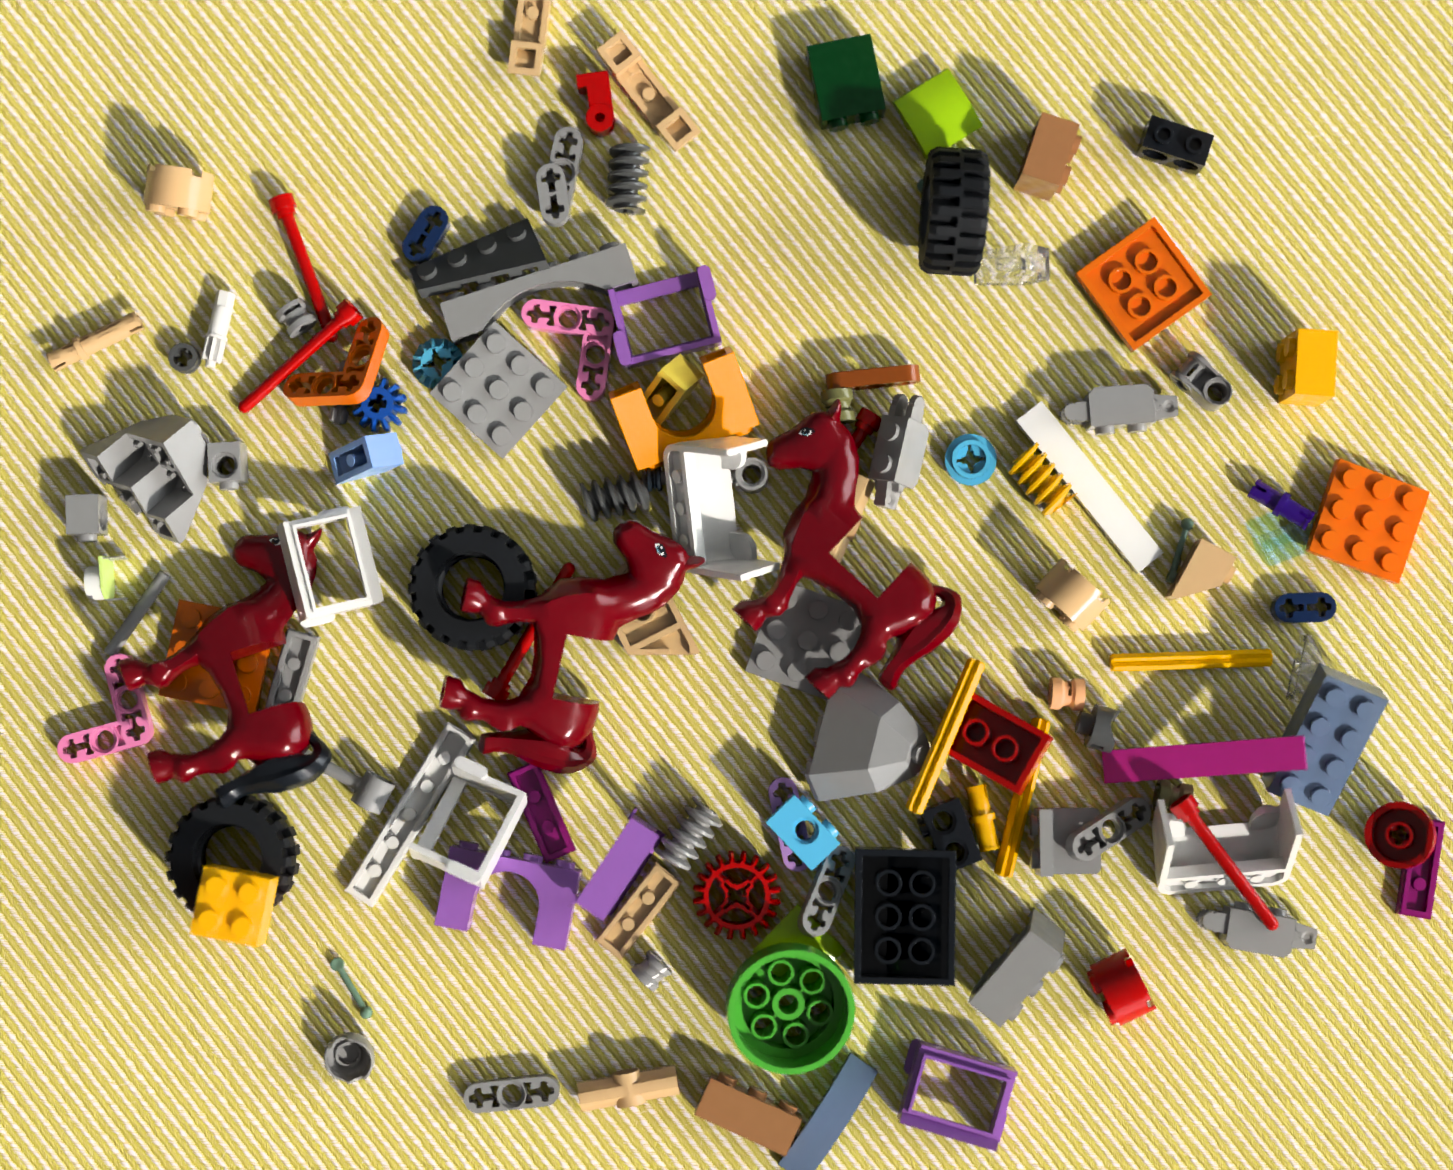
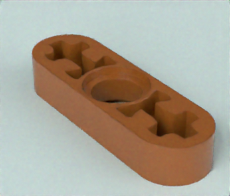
M915 364L841 371L825 375L827 390L852 388L853 391L905 386L921 382L919 365Z

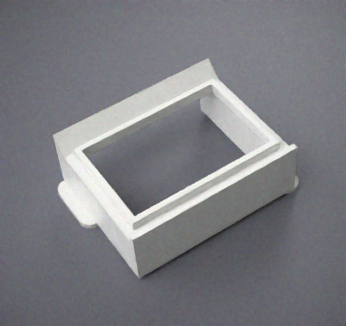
M343 506L320 511L317 516L285 521L276 527L299 616V623L303 628L330 623L335 619V614L374 606L384 601L360 506L353 508ZM346 520L365 597L316 608L297 529Z
M458 756L452 765L454 776L417 844L411 842L408 848L412 859L426 862L483 890L528 801L526 792L488 776V770L485 766L463 756ZM466 785L512 805L478 871L432 851Z

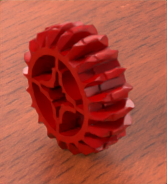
M729 850V861L724 862L722 856L717 854L715 858L719 865L714 867L712 863L707 861L705 867L710 871V874L706 875L703 872H698L697 877L705 882L704 885H693L694 891L702 892V896L693 898V904H704V907L699 909L696 914L698 917L705 914L710 916L704 922L706 928L710 927L713 922L718 924L714 931V934L717 936L720 935L723 927L728 929L727 939L729 940L733 938V930H739L741 940L746 939L745 929L750 928L753 936H757L758 929L755 925L759 922L763 928L767 929L769 923L763 917L768 915L771 918H776L777 913L769 908L770 904L775 906L781 904L780 899L771 897L772 893L781 892V887L778 885L770 886L769 884L777 879L776 873H771L765 876L764 873L769 869L770 864L766 862L758 868L756 864L760 857L757 854L752 857L751 863L746 861L747 851L744 850L741 851L740 860H734V851ZM731 868H743L752 873L744 880L734 882L722 872ZM714 879L725 892V898L715 910L709 899V890ZM759 880L763 884L765 893L760 910L749 899L750 890ZM725 883L735 890H739L748 884L745 887L746 893H743V897H746L745 903L749 907L737 899L725 906L729 902L728 897L731 896V893H728L729 887ZM733 908H740L748 913L751 918L736 922L726 920L722 916Z

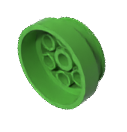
M780 943L757 951L737 969L727 990L725 1003L726 1017L735 1044L752 1063L773 1073L801 1074L823 1066L841 1051L853 1028L855 1019L854 996L843 971L826 953L806 944ZM784 963L788 965L787 972L782 976H776L771 973L772 968L776 964ZM807 973H819L818 979L815 982H803V978ZM754 986L764 988L762 994L758 997H749L747 995L748 990ZM784 995L795 996L794 1001L790 1005L782 1006L779 1004V1000ZM823 1003L826 1005L825 1010L820 1014H812L810 1012L815 1004ZM766 1017L771 1019L770 1024L765 1028L754 1026L760 1018ZM793 1026L802 1027L799 1035L795 1037L786 1035L789 1028Z

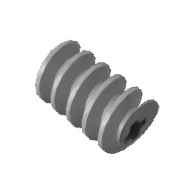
M693 796L692 799L697 805L696 808L684 807L689 816L688 819L680 816L676 818L681 828H668L673 839L670 840L662 837L660 841L665 849L653 848L667 862L678 869L684 870L691 869V865L686 859L687 857L694 860L699 858L695 847L706 849L707 844L702 837H715L710 826L718 828L723 826L718 815Z

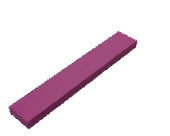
M1304 735L1115 749L1111 753L1102 752L1105 784L1308 769Z

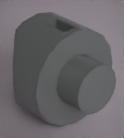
M1098 704L1093 707L1091 714L1080 711L1075 724V733L1085 735V747L1111 753L1115 746L1111 723L1115 721L1121 711Z

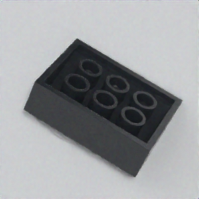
M855 847L854 984L955 986L956 851L894 847Z

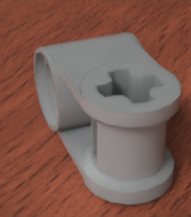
M1192 350L1187 354L1188 359L1178 370H1172L1169 373V378L1203 409L1217 411L1232 397V386L1202 355ZM1192 368H1194L1195 370L1193 371V373L1190 376H1187V373ZM1215 387L1219 389L1222 394V400L1213 401L1210 399L1207 393L1208 388Z

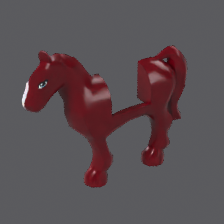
M839 399L833 402L829 410L814 412L808 415L792 429L773 438L768 443L766 458L770 466L778 470L805 469L812 471V477L805 498L792 512L783 531L784 557L776 582L761 597L755 600H741L732 608L750 628L757 631L763 625L766 618L781 616L788 609L790 597L802 577L813 580L851 606L861 624V633L855 646L842 660L828 668L815 667L805 676L827 699H830L840 687H852L858 675L865 668L881 661L886 653L887 641L892 637L897 638L895 646L879 673L877 680L885 688L895 690L904 670L917 660L934 652L958 627L962 614L960 594L950 588L931 583L929 578L913 563H910L877 598L830 554L863 518L854 505L859 473V456L851 433L840 421L841 402ZM936 597H939L942 601L938 608H935Z
M627 520L620 523L613 531L614 544L626 559L628 573L605 579L584 576L561 578L542 594L515 602L499 600L488 594L480 581L467 578L462 593L460 611L479 613L487 625L495 627L514 622L533 623L534 658L531 676L519 696L508 700H492L483 698L466 689L460 678L446 675L442 684L439 707L456 710L460 719L465 721H485L501 731H509L518 726L527 728L510 732H487L481 734L478 744L481 754L505 752L519 757L533 766L557 774H571L583 770L592 764L597 757L592 729L597 720L600 701L554 693L567 634L595 640H614L618 629L622 625L663 607L680 589L685 573L702 565L705 562V558L690 556L678 542L652 531L638 521ZM583 743V745H582L581 747L576 748V746H578L579 744Z

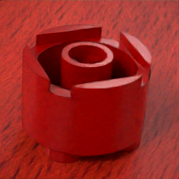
M1390 802L1379 807L1368 818L1364 830L1365 843L1370 853L1381 864L1395 869L1413 868L1424 863L1432 854L1437 839L1435 825L1430 816L1421 808L1406 802ZM1400 826H1404V832L1409 833V840H1403L1402 845H1398V840L1392 837V832L1399 831Z
M1126 948L1091 964V970L1086 972L1096 995L1103 993L1106 999L1102 1002L1103 1009L1112 1025L1119 1023L1122 1026L1157 1009L1131 958L1125 960L1130 957Z

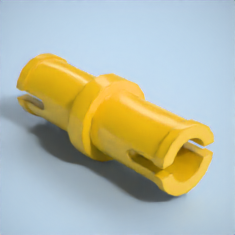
M986 784L965 788L972 814L969 820L970 824L974 823L980 853L1000 849L993 822L996 816L995 812L991 813Z

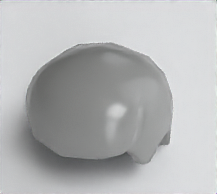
M346 1032L330 1040L325 1049V1068L333 1078L348 1084L360 1079L366 1080L375 1064L374 1048L368 1038L360 1033Z

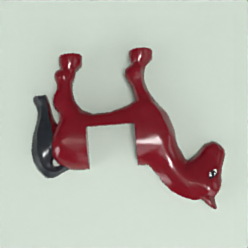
M321 528L309 534H304L297 530L311 590L317 570V559L313 551L321 537ZM278 533L245 535L239 538L233 547L232 557L239 566L257 572L266 581L259 589L239 601L226 604L208 617L195 635L172 656L153 662L141 661L134 657L119 660L120 670L129 691L144 685H151L159 689L165 688L183 672L198 665L210 674L229 712L226 730L218 740L198 752L171 754L163 749L148 752L147 760L153 778L159 784L173 778L181 783H187L197 775L227 773L235 766L238 760L249 759L254 763L251 769L215 790L217 802L224 809L245 795L280 793L312 783L324 773L332 758L329 747L313 731L310 712L305 703H283L249 714L233 662L286 644L283 627L297 608ZM311 745L313 748V752L311 754L304 755L306 751L309 749V746Z

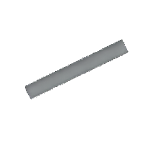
M161 570L158 572L104 649L106 654L112 656L119 653L171 577Z

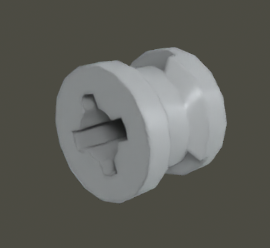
M302 298L288 302L275 315L280 323L286 325V332L290 338H296L305 334L317 323L315 316L307 312L306 303Z
M650 949L646 954V958L640 964H635L631 968L635 976L653 992L659 987V982L663 977L670 976L673 973L665 962Z

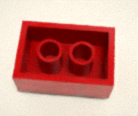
M974 693L948 755L1021 796L1053 738L1051 735Z

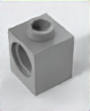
M240 441L207 443L209 483L219 486V490L223 491L238 490L239 484H249L246 444ZM227 459H233L235 463L232 473L224 475L221 469L222 464Z
M100 494L65 495L66 534L77 537V542H97V536H108L107 497Z

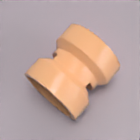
M1050 677L1048 708L1060 710L1062 707H1069L1073 711H1083L1086 696L1085 680L1073 678L1071 681H1064L1061 677Z

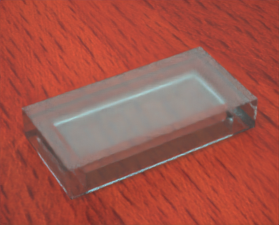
M1318 513L1314 515L1305 530H1302L1301 527L1294 523H1290L1257 536L1269 567L1307 552L1306 544Z

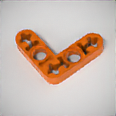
M376 317L363 320L356 329L343 371L295 374L285 382L283 387L284 395L295 406L300 407L355 405L362 403L369 397L389 339L388 329ZM370 355L366 363L358 366V362L363 357ZM333 383V387L329 392L321 394L327 385Z

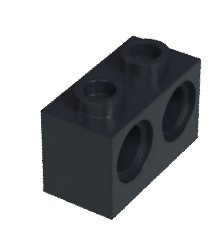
M1152 115L1144 127L1135 156L1196 176L1205 166L1214 135Z
M955 796L925 808L921 814L922 818L917 819L923 838L929 836L935 850H945L953 842L960 844L962 853L956 860V870L983 860L959 797ZM945 811L950 817V823L947 828L938 830L933 824V818L938 812Z

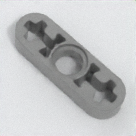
M567 126L559 129L554 136L549 163L567 166L572 171L571 178L566 181L567 189H569L568 197L571 212L584 142L581 133L576 128ZM568 136H573L574 142L577 143V145H571L569 151L570 159L575 158L574 162L564 158L565 147L561 140L566 141ZM553 172L547 173L548 177L545 181L548 183L549 189L551 186L555 187L556 180ZM558 209L557 213H554L553 210L547 211V213L552 214L553 219L559 218V213L564 211V209Z
M1127 797L1113 805L1067 837L1065 848L1068 855L1080 861H1090L1149 822L1151 817L1149 803L1143 798ZM1131 806L1138 807L1139 810L1135 813L1137 818L1128 817L1122 820L1119 817H1126L1132 813L1133 809ZM1108 819L1115 825V832L1110 838H1106L1102 833V825ZM1092 838L1097 840L1090 841L1084 846L1086 852L1078 851L1077 848L1081 845L1080 840H1091Z
M837 846L819 864L797 921L799 930L807 937L823 935L830 928L855 865V857L849 848ZM839 854L842 855L841 861L845 863V866L837 868L834 877L825 875V872L829 874L835 868L836 862L832 860V857ZM822 882L831 884L834 889V896L830 901L822 899L819 895L818 889ZM819 906L827 907L828 910H821L817 917V921L821 923V926L811 929V922L807 918L814 916Z
M551 1074L478 1080L468 1086L463 1100L467 1109L474 1113L545 1107L552 1105L557 1100L560 1094V1083ZM543 1081L547 1082L548 1087L554 1088V1091L550 1092L548 1098H543L542 1093H532V1101L526 1100L528 1095L526 1082L531 1083L530 1089L540 1088ZM509 1084L517 1085L522 1093L520 1100L508 1102L503 1096L505 1086ZM492 1086H498L496 1096L499 1104H494L495 1097L484 1099L482 1105H478L477 1100L471 1099V1095H474L476 1088H481L482 1094H491L494 1091Z

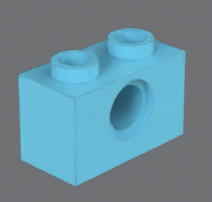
M792 794L765 822L812 871L840 844L835 838L839 832L827 819L821 823L812 814L816 807L804 795L798 799ZM804 820L810 821L814 827L813 834L808 839L798 838L795 832L797 824Z

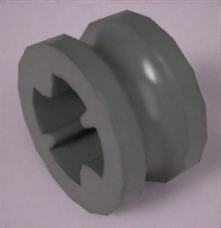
M179 343L171 348L168 354V361L178 372L191 374L199 368L201 356L193 346L187 343ZM183 351L192 355V359L187 360V366L185 367L182 363L177 362V359L182 357Z

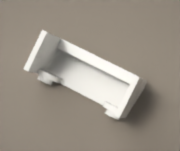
M729 436L670 444L665 448L663 460L672 538L685 549L688 555L705 558V562L702 565L688 570L687 573L744 581L780 569L779 562L757 559L755 541L749 534L737 531L731 470L741 468L745 464L747 451L768 446L767 439Z
M1291 788L1284 789L1279 806L1263 805L1258 807L1251 814L1249 822L1207 826L1253 888L1274 886L1289 879L1303 837ZM1164 799L1157 800L1152 822L1155 876L1159 892L1172 895L1237 889L1192 827H1186L1185 823L1181 819H1176L1173 813H1167Z

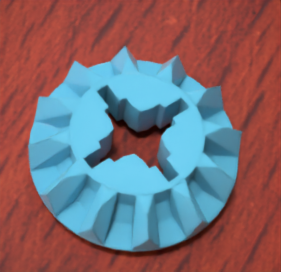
M431 338L429 341L420 344L412 356V370L422 385L433 389L463 355L459 348L447 339ZM435 351L442 360H451L442 365V376H439L434 367L429 368L427 366L434 361Z
M965 434L957 437L950 443L946 450L944 463L949 476L959 484L975 486L991 477L996 468L997 456L994 447L986 438L976 434ZM968 447H970L973 457L984 458V460L974 464L972 474H970L967 464L957 462V460L967 456Z

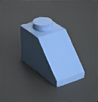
M396 432L366 435L328 453L336 484H343L381 474L404 464L402 449Z

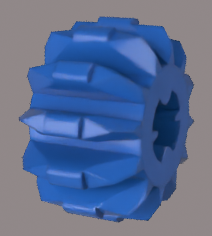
M387 378L381 379L379 387L375 381L369 397L362 403L356 404L360 405V407L352 411L355 417H362L359 425L365 428L371 424L370 428L373 433L379 431L381 424L385 432H391L389 423L391 421L400 426L402 421L396 416L397 413L407 414L408 411L405 407L399 406V404L407 401V397L404 394H398L400 386L395 383L389 387V380ZM382 399L387 405L386 408H380L378 412L373 405L374 403H380Z

